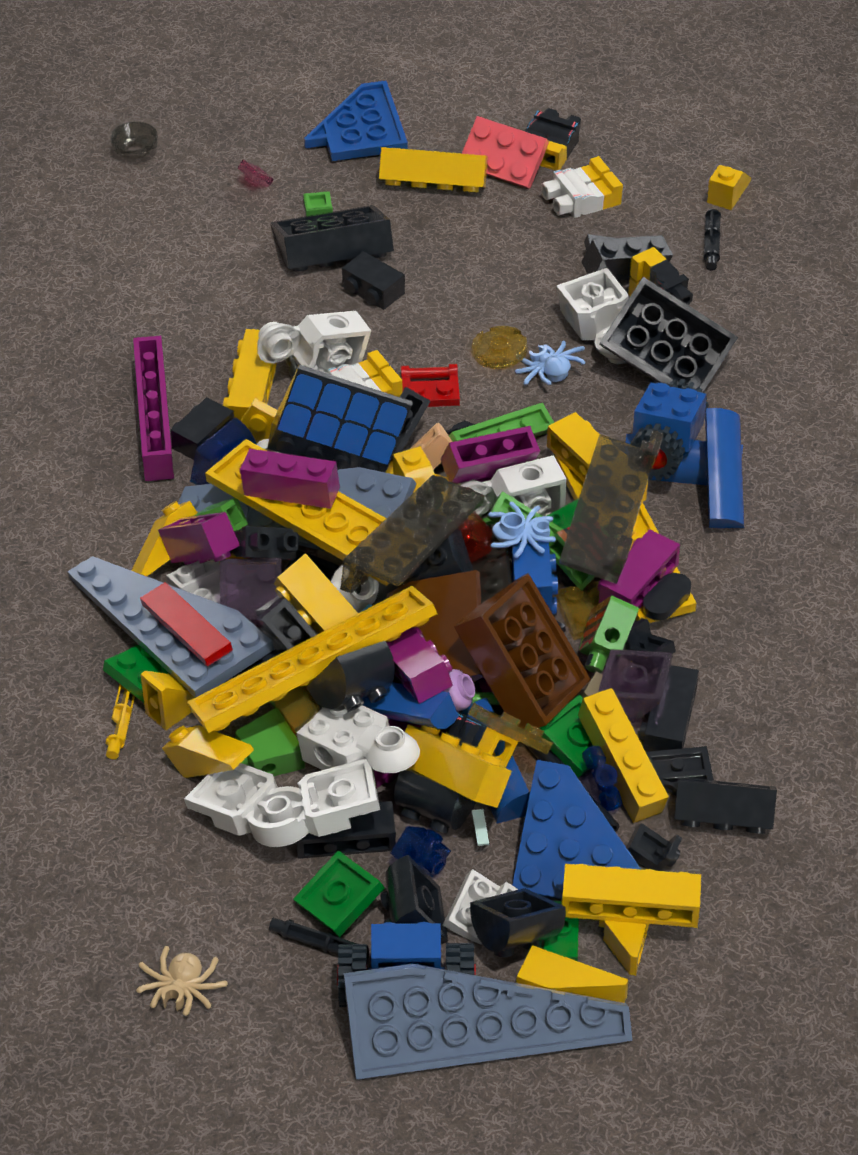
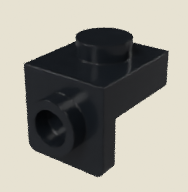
M644 618L633 624L625 643L630 659L654 667L663 663L666 658L676 652L674 641L651 634L649 621Z
M641 823L635 828L626 848L633 858L647 869L661 871L665 866L672 867L679 858L681 851L678 850L682 837L676 834L668 841Z

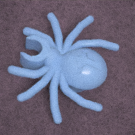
M562 341L560 347L555 352L547 344L538 345L539 353L529 351L531 361L526 358L521 359L522 363L530 367L516 369L515 373L522 374L532 371L524 380V385H528L537 373L541 381L547 385H551V382L562 381L569 374L568 371L571 368L569 360L576 361L581 365L585 364L583 359L570 355L584 351L585 347H575L562 352L566 346V342Z
M509 502V506L515 512L488 513L489 517H501V521L495 523L492 528L495 538L501 542L491 543L492 548H506L518 544L521 540L514 558H518L522 554L527 539L540 553H544L545 549L535 541H556L554 536H550L549 522L554 520L552 516L535 517L532 519L535 513L540 510V506H535L526 517V520L514 502Z

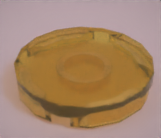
M494 326L489 328V332L483 334L482 331L473 339L472 353L475 360L488 368L496 369L514 366L522 361L527 354V338L521 334L520 330L514 327Z

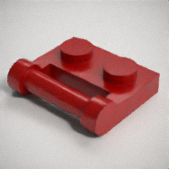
M449 364L448 367L410 368L409 365L401 366L403 390L407 387L429 399L428 407L460 406L457 364ZM449 378V380L410 381V379Z

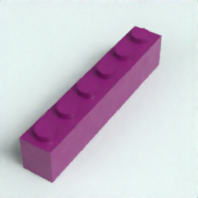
M161 335L133 338L145 481L174 479Z

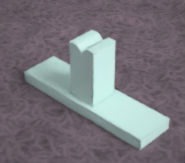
M472 810L477 845H489L484 810Z

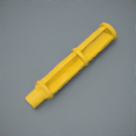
M119 684L111 718L116 722L115 732L106 738V745L108 746L106 756L109 759H117L120 749L125 745L135 699L133 695L131 706L127 705L130 692L121 684ZM125 689L122 702L117 704L120 690Z

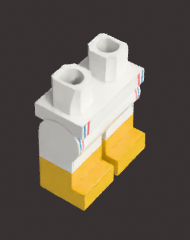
M597 156L590 159L589 165L577 169L567 168L563 171H553V180L542 183L541 194L545 200L553 199V208L558 216L570 213L573 218L580 217L581 214L587 215L620 205L623 184L612 171L610 172V169L603 160Z
M378 350L367 353V360L353 365L345 364L338 368L332 367L328 369V374L397 397H400L403 392L402 379L389 366V363Z

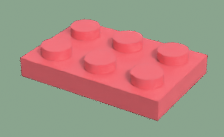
M477 116L462 154L488 156L486 175L530 189L549 141L546 138Z

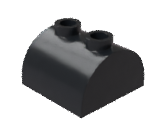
M452 527L426 540L427 550L401 572L400 576L403 583L406 584L411 581L473 571L460 528Z
M382 641L338 656L307 686V689L314 700L327 709H336L344 706L346 711L350 712L360 707L364 703L363 699L366 697L369 698L371 703L378 702L388 695L386 690L391 686L394 679L395 665L391 650L386 641Z
M410 768L400 771L396 781L394 802L403 807L401 814L416 821H419L420 816L431 819L429 827L446 834L449 828L453 830L459 829L476 804L475 801Z
M409 855L399 858L386 870L387 890L380 894L384 908L390 911V918L384 920V923H441V944L448 942L447 929L443 926L445 916L440 886Z
M523 888L470 902V915L474 931L480 942L488 950L494 952V955L509 957L514 955V947L522 946L525 949H531L533 945L541 948L542 940L560 934L565 923L566 907Z

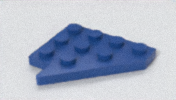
M387 81L361 84L304 138L305 148L327 145L332 161L380 155L381 147L408 149V142Z
M536 760L512 886L518 890L526 888L541 896L562 900L565 864H586L588 866L601 867L616 866L642 870L570 766Z

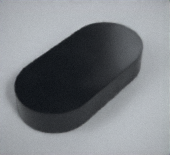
M681 573L665 575L645 595L642 607L643 613L652 620H665L669 618L689 598L691 593L690 579Z

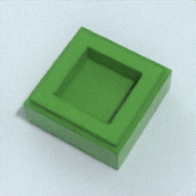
M330 192L303 194L306 216L333 212Z

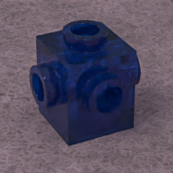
M407 826L390 854L397 860L409 855L430 877H434L444 869L446 858L451 850L442 843V836L435 831L424 827Z

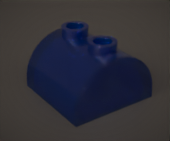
M235 417L196 449L190 477L191 483L195 485L210 484L206 481L205 472L245 439L257 445L250 430L238 418Z

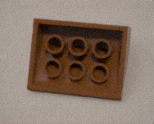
M473 570L411 581L386 594L387 599L413 586L434 604L437 614L429 618L426 624L418 627L425 641H432L439 656L444 654L452 669H458L464 674L469 675L473 682L483 678L482 673L454 628L468 613L481 605L480 572ZM394 676L393 682L400 683L399 680Z
M529 573L524 574L479 605L454 626L518 735L547 725L591 680Z

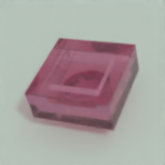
M244 159L238 166V169L245 174L244 179L255 187L258 184L269 187L274 180L259 166Z

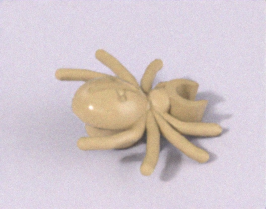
M168 946L164 947L160 956V970L163 975L153 971L143 962L139 963V967L145 973L162 981L142 985L136 990L137 993H142L146 990L159 988L150 1003L151 1008L156 1007L160 997H162L164 1008H166V1003L169 999L176 998V1011H179L184 1006L185 996L187 999L183 1015L187 1016L193 1001L191 994L196 996L207 1009H210L211 1003L197 990L218 989L228 985L227 981L199 984L203 983L213 973L218 963L217 957L212 959L210 967L201 977H199L202 970L201 962L196 955L191 953H180L175 956L167 971L166 957L169 952Z

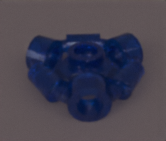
M600 746L587 748L582 753V759L587 768L594 770L592 775L598 790L602 791L599 795L600 804L607 811L616 810L623 804L619 790L613 785L617 783V771L613 766L605 764L606 757Z

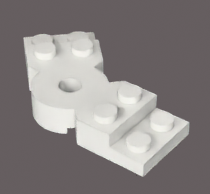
M367 759L307 774L298 782L299 788L291 786L277 787L273 774L240 763L234 770L208 774L184 798L188 809L210 816L215 827L238 836L252 832L257 842L269 847H282L301 840L308 833L320 837L350 829V818L380 810L373 768L369 765Z

